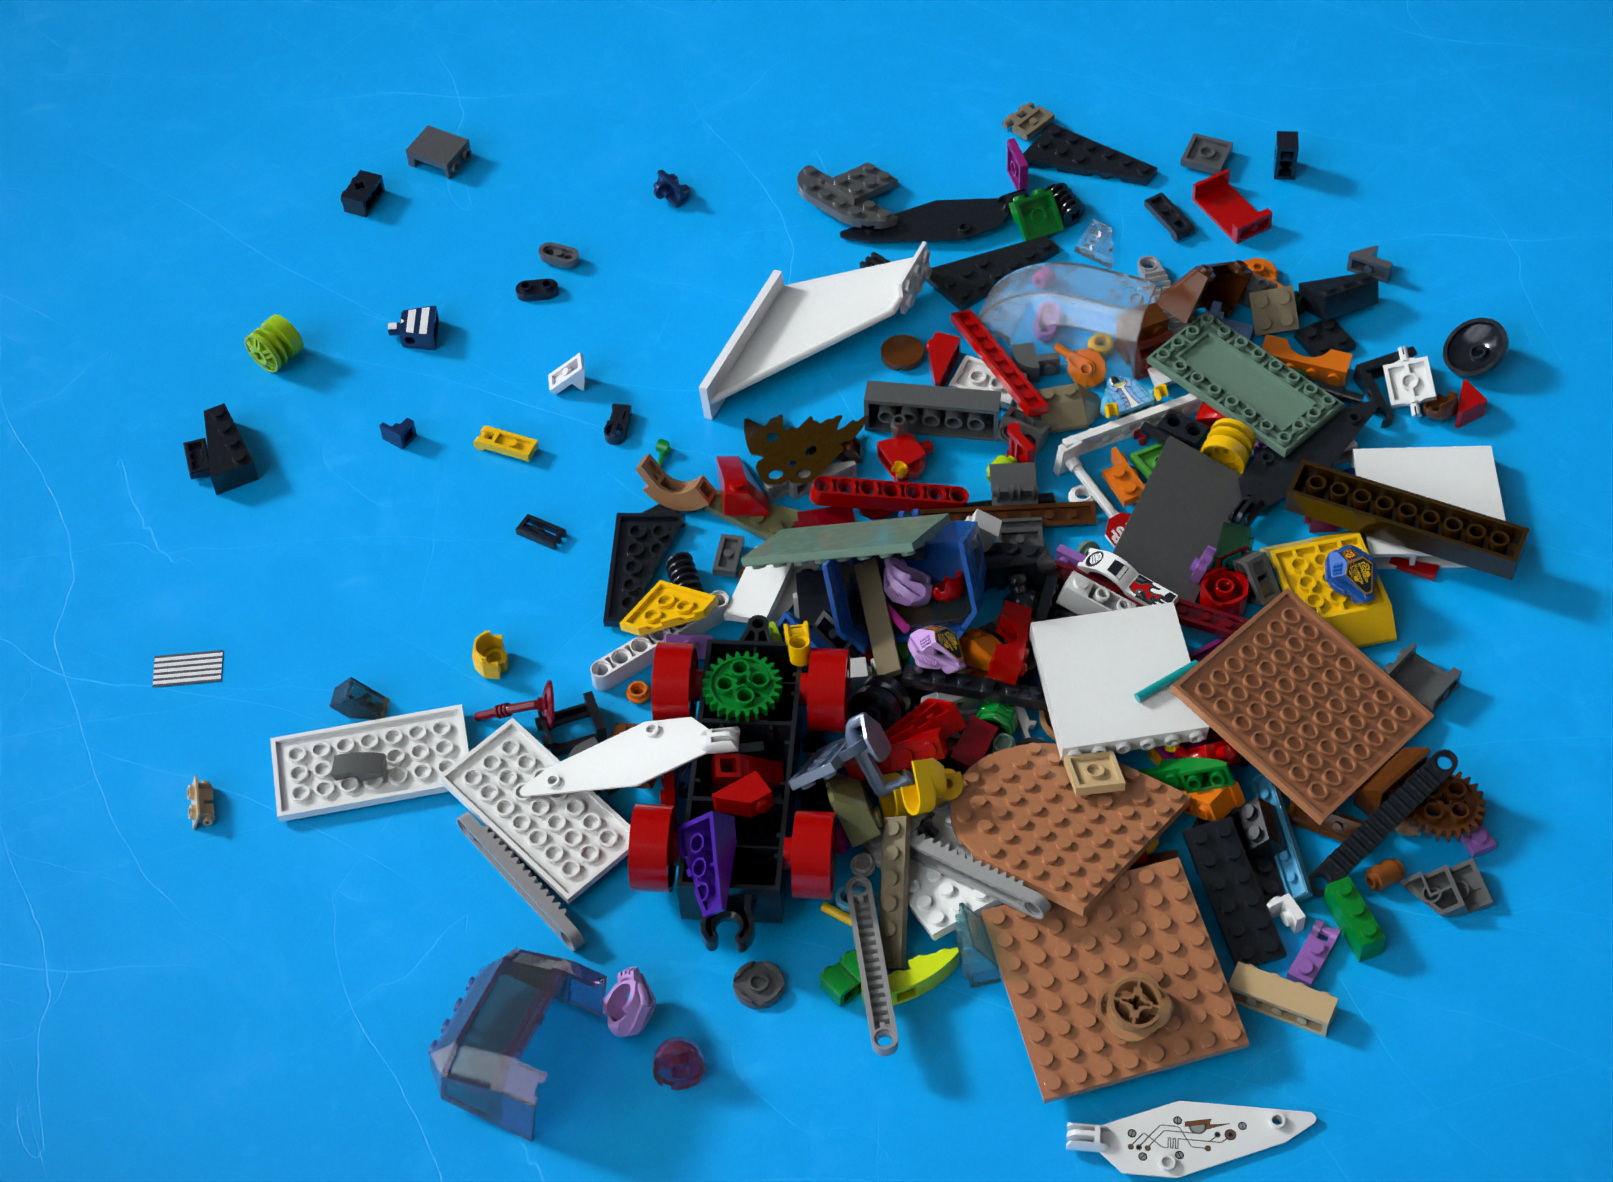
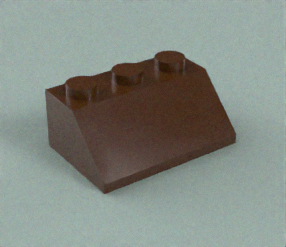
M1405 747L1398 754L1395 753L1382 768L1355 792L1353 805L1368 816L1373 814L1407 779L1430 759L1431 750L1428 747Z

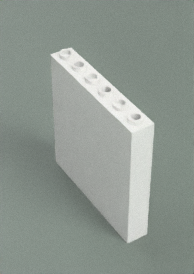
M1491 446L1353 449L1351 459L1353 475L1506 521ZM1361 534L1369 555L1375 558L1374 561L1377 569H1396V565L1389 563L1391 557L1409 559V565H1414L1415 561L1440 565L1439 568L1467 567Z
M1174 602L1031 622L1029 637L1061 761H1064L1065 755L1073 756L1113 750L1114 753L1124 754L1131 750H1150L1164 745L1171 747L1179 743H1198L1207 739L1209 725L1170 691L1173 684L1140 703L1137 702L1134 696L1135 693L1191 662Z

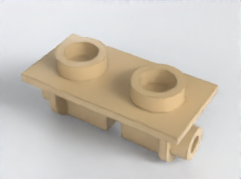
M195 775L192 785H188L187 799L191 800L188 818L192 819L194 830L197 823L209 826L215 820L214 804H206L213 803V786L206 780L198 782V775Z

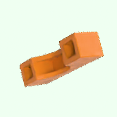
M1266 334L1261 348L1287 366L1296 370L1302 369L1309 375L1312 381H1322L1326 384L1345 387L1351 369L1353 354L1331 349L1322 356L1306 357L1293 351L1289 346L1288 339Z

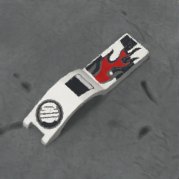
M1090 548L1085 560L1077 564V568L1087 574L1089 572H1097L1108 577L1118 585L1126 596L1144 606L1174 602L1175 605L1179 600L1177 594L1139 574L1127 561L1111 552Z

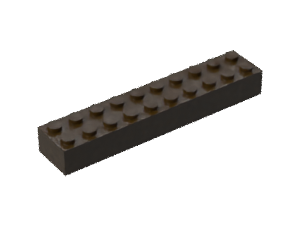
M1302 459L1287 490L1284 509L1509 580H1513L1525 550L1530 528L1304 459Z

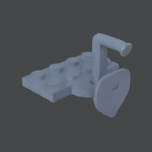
M862 712L848 720L845 737L815 750L788 781L792 790L800 787L802 790L808 789L816 783L815 780L823 778L827 780L837 774L836 770L844 766L843 762L853 757L856 758L873 792L879 797L887 796L893 793L895 789L915 783V777L913 773L906 770L903 776L887 783L876 761L879 763L883 762L890 754V742L881 725L867 713ZM862 725L863 734L859 735L856 728Z

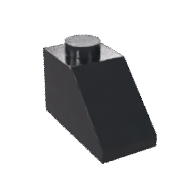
M823 610L811 629L831 648L849 649L850 658H858L861 652L847 640L844 641L836 635L832 613Z

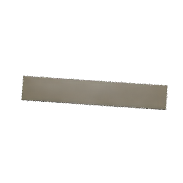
M876 558L854 565L877 675L882 674L894 677L903 674L884 592L879 562Z

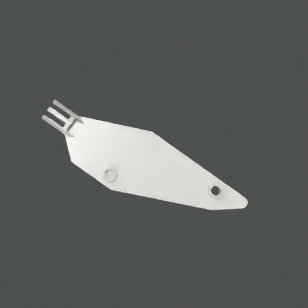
M692 717L643 722L548 767L520 789V794L522 797L639 786L705 754L738 751L740 728L708 729Z

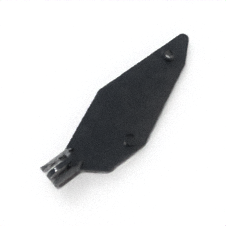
M1023 188L1002 195L999 198L935 200L895 213L894 215L898 217V223L895 226L874 229V226L867 227L862 225L861 228L852 227L841 231L840 237L868 243L963 240L999 228L1007 216L1011 215L1008 203L1014 202L1013 197L1025 194V197H1029V194Z
M1368 401L1343 408L1285 458L1270 447L1262 449L1238 478L1242 500L1229 514L1228 521L1235 522L1236 525L1243 526L1247 530L1262 510L1286 498L1287 490L1302 459L1331 468L1378 409V402Z

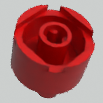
M1218 567L1208 571L1201 583L1199 604L1236 616L1244 615L1249 591L1247 578L1240 571H1229L1227 567Z

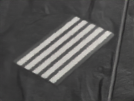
M223 650L155 656L152 687L221 681Z

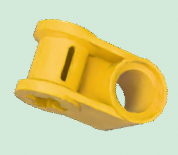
M804 621L803 624L790 626L787 623L783 624L790 662L795 666L809 664L811 640L808 621Z

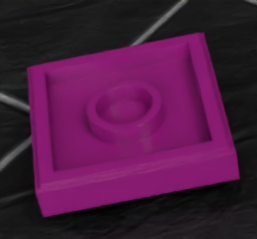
M1015 138L1008 139L1007 172L1016 190L1024 188L1028 193V163Z

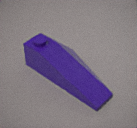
M711 811L676 827L678 851L681 858L685 859L687 863V875L693 879L695 884L694 893L703 917L706 918L726 910L737 842L734 816Z

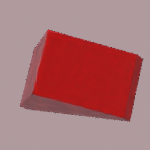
M1463 380L1455 422L1456 428H1460L1485 415L1488 400L1468 380Z

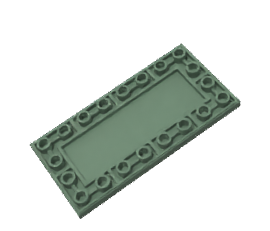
M1207 311L1203 312L1192 323H1189L1147 357L1148 364L1226 418L1239 420L1248 425L1254 431L1258 440L1284 458L1340 412L1344 406L1343 402Z
M946 513L781 529L742 557L741 561L744 567L752 566L756 570L772 564L774 568L787 565V563H794L795 566L807 564L808 561L822 564L828 559L844 562L850 560L851 557H858V560H866L873 555H879L880 558H888L896 553H901V556H910L916 553L915 550L917 548L925 546L926 541L934 539L936 533L944 530L943 527L951 521L950 515Z

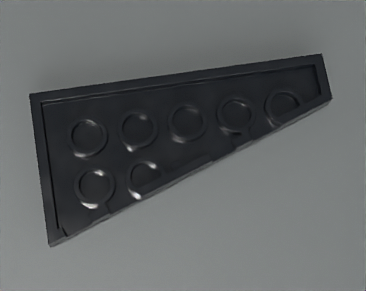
M1047 236L1038 237L933 267L929 279H926V282L957 309L964 311L1059 253V246Z

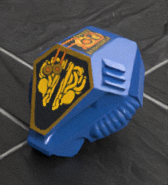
M1350 544L1330 552L1326 558L1325 582L1327 581L1328 585L1335 592L1346 597L1350 596L1355 604L1374 600V583L1378 578L1375 558Z

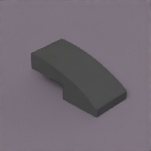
M375 752L335 755L331 776L336 781L358 776L362 781L382 777L387 756L384 753Z

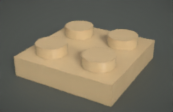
M1113 750L1064 756V766L1075 796L1125 791L1126 783Z

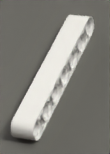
M724 591L710 593L717 596L718 604L705 618L638 636L595 661L590 667L594 688L598 691H607L653 664L656 645L658 642H664V634H703L725 621L723 614L729 604L727 593Z

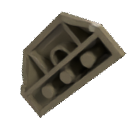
M1078 383L1037 390L1049 405L1048 413L1033 417L1052 425L1049 434L1086 428L1098 416H1101V402L1098 394ZM1018 404L1014 407L1023 412Z

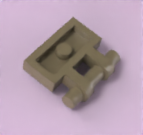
M1029 102L1020 106L1016 113L1009 114L1006 120L1002 122V127L1004 129L1012 127L1013 133L1028 141L1054 122L1055 114L1040 105L1035 108V105Z

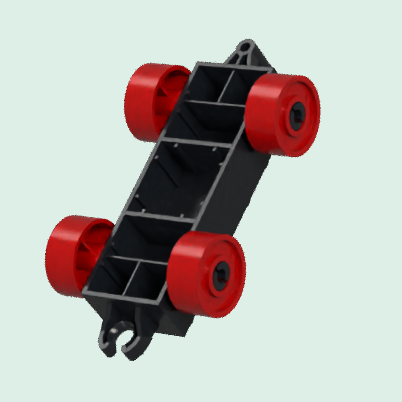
M754 615L748 620V627L739 640L707 639L704 669H699L698 649L695 643L658 642L653 660L651 689L653 721L685 717L695 719L697 702L700 701L697 718L699 723L708 729L739 727V744L763 741L766 759L781 762L783 766L784 782L780 783V787H769L772 790L773 806L767 812L752 818L727 814L734 816L737 838L727 906L725 911L708 918L703 917L694 893L695 884L693 879L688 877L686 872L688 869L685 859L681 858L678 851L676 829L678 826V815L676 806L636 804L634 806L628 848V873L631 890L671 893L675 883L676 869L679 866L676 886L681 919L701 920L702 942L709 951H715L718 948L719 937L716 928L723 921H734L740 927L739 932L735 935L736 950L738 952H745L753 944L755 938L754 922L783 924L788 871H791V892L793 898L832 900L834 892L837 852L836 812L796 811L793 825L796 790H792L788 781L798 771L804 705L807 706L809 731L841 733L846 731V724L849 719L848 704L850 702L851 684L850 650L812 648L809 671L806 673V665L795 666L790 662L786 642H773L769 630V620L763 615ZM736 651L740 653V656H744L745 652L748 651L749 657H753L758 653L759 660L767 657L768 664L774 662L775 670L779 669L780 677H782L783 692L780 695V703H775V710L768 708V716L762 714L763 720H750L749 723L746 720H740L739 723H736V717L726 721V714L718 717L717 710L711 711L710 704L705 703L702 680L705 679V671H710V664L718 666L717 658L725 661L726 654L733 658ZM705 754L692 760L684 823L708 812H716L712 794L723 788L711 789L709 764L714 754Z

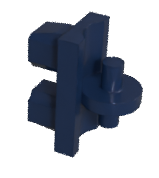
M658 170V180L653 185L654 196L658 199L666 198L674 207H681L682 200L689 198L690 188L686 184L680 185L675 174L668 175L664 170Z

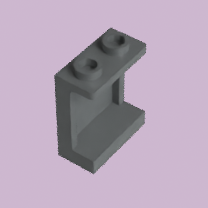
M428 125L406 149L409 166L416 168L420 162H424L444 169L446 178L451 179L459 171L460 167L469 160L471 149L469 139Z
M1412 643L1407 649L1403 648L1394 663H1388L1383 671L1434 714L1459 687L1462 671L1453 667L1448 673L1416 654L1417 645Z

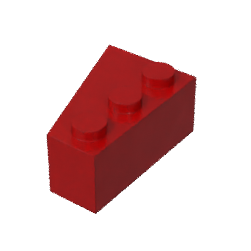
M927 698L887 729L885 734L890 745L907 740L917 733L942 727L945 739L967 727L954 702Z

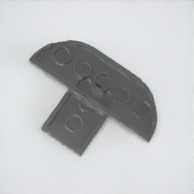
M865 163L833 178L811 165L805 166L799 172L797 178L799 194L806 201L839 221L860 228L862 225L867 227L874 226V229L888 228L898 223L897 216L878 206L873 201L868 200L897 187L898 179L875 167L874 164Z

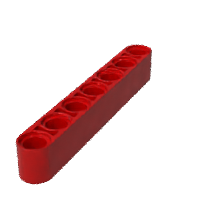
M818 476L813 482L809 497L812 503L819 506L911 513L913 509L965 507L969 499V493L960 486Z

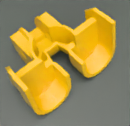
M934 758L911 761L915 783L895 789L893 793L887 796L879 797L883 816H908L911 818L912 815L930 813L936 805L957 798L963 789L961 772H955L953 769L948 768L944 769V765ZM897 773L883 774L887 783L901 777Z

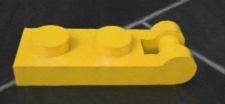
M483 426L480 431V437H476L473 442L474 447L478 450L483 451L487 449L528 462L539 447L538 440L490 426Z

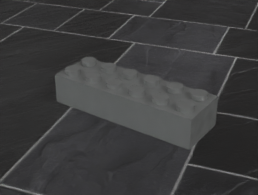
M867 380L864 396V416L867 415L868 419L865 423V430L892 433L890 427L892 418L895 415H903L908 422V434L998 442L996 436L1001 423V392Z

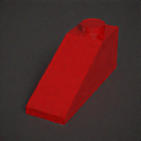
M936 331L933 338L927 342L926 352H929V366L933 386L945 387L961 352V337Z

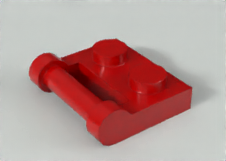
M1016 422L1008 424L1009 450L1007 451V457L1009 455L1014 457L1018 463L1035 462L1036 446L1033 441L1028 440L1022 434L1020 424Z

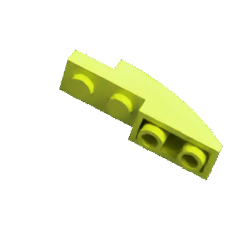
M958 947L944 948L929 955H918L908 960V970H897L887 975L893 1006L914 999L945 980L959 965ZM861 986V996H862V999H863V1002H864V996H863V991H862V986Z

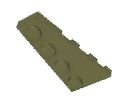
M717 490L710 504L704 507L705 511L765 541L781 529L794 528V522L798 521L797 512H800L796 509L768 503L769 516L724 515L720 490Z

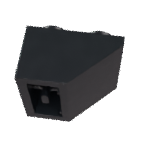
M1256 797L1224 817L1231 816L1238 835L1243 834L1240 840L1248 860L1275 856L1287 849L1276 806Z

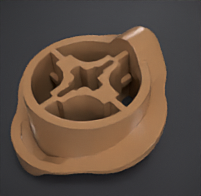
M1132 972L1123 975L1115 983L1103 989L1097 998L1095 1009L1100 1019L1108 1026L1115 1037L1125 1042H1138L1146 1039L1154 1031L1163 1027L1169 1021L1174 1006L1168 994L1152 976L1143 972ZM1132 990L1130 996L1115 997L1122 991ZM1142 993L1146 995L1150 999V1001L1146 1000L1143 997ZM1118 1013L1123 1014L1126 1018V1021L1123 1018H1121ZM1154 1017L1147 1023L1136 1024L1138 1018Z

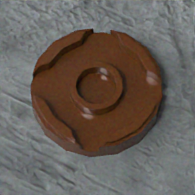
M905 334L888 338L883 342L880 349L881 360L884 365L896 371L897 369L909 371L916 368L922 363L924 348L920 340Z

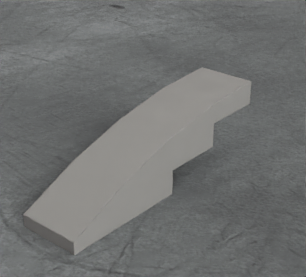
M855 461L831 463L819 476L857 478ZM802 469L797 472L796 476L798 478H806L811 472L808 469ZM789 480L782 484L764 483L765 495L769 503L787 495H790L795 500L810 493L814 480L801 484H794Z

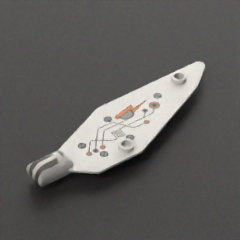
M1176 1101L1104 1125L1068 1122L1066 1150L1100 1153L1122 1174L1180 1178L1284 1144L1312 1126L1316 1121V1116L1312 1112ZM1272 1120H1278L1281 1124L1276 1125Z

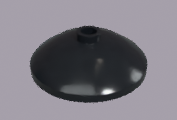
M1475 318L1462 323L1450 333L1445 341L1443 359L1446 366L1454 374L1467 378L1481 376L1490 372L1500 364L1507 353L1509 345L1507 332L1499 322L1489 318Z

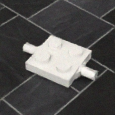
M1403 346L1404 354L1402 347H1399L1400 360L1392 364L1383 365L1391 408L1410 406L1412 418H1416L1415 410L1419 418L1422 416L1419 404L1437 400L1428 356L1409 358L1407 346Z

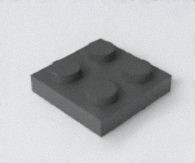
M1194 133L1181 158L1180 166L1211 174L1219 173L1223 170L1233 150V143Z

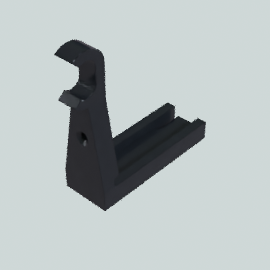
M1413 346L1407 348L1409 358L1417 355V351ZM1398 351L1357 364L1353 375V380L1367 399L1378 402L1379 406L1374 414L1376 415V413L1381 412L1386 417L1382 421L1381 428L1391 426L1394 415L1385 402L1374 379L1385 376L1383 365L1392 364L1400 360Z

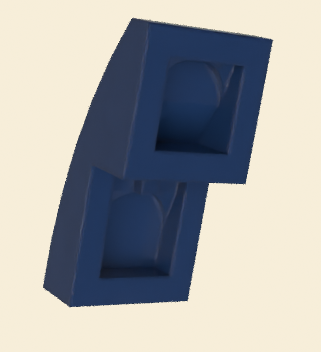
M692 761L679 767V797L688 798Z

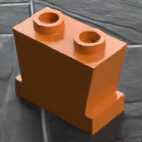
M1234 780V786L1188 793L1192 796V800L1184 812L1188 815L1213 822L1223 819L1235 806L1240 807L1246 801L1238 781Z

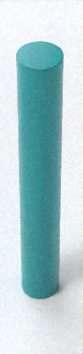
M1193 660L1135 693V699L1140 703L1177 682L1199 662Z

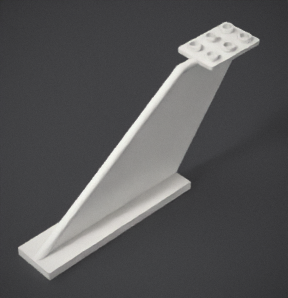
M923 241L912 258L784 285L782 271L774 270L699 386L704 418L713 420L727 397L895 315L899 307L901 314H906L908 309L914 305L917 294L921 293L924 282L931 276L932 268L929 265L930 251H928L927 242Z

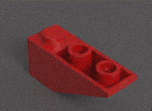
M739 753L714 754L709 764L711 789L724 788L754 771L758 772L768 787H780V783L784 782L782 763Z

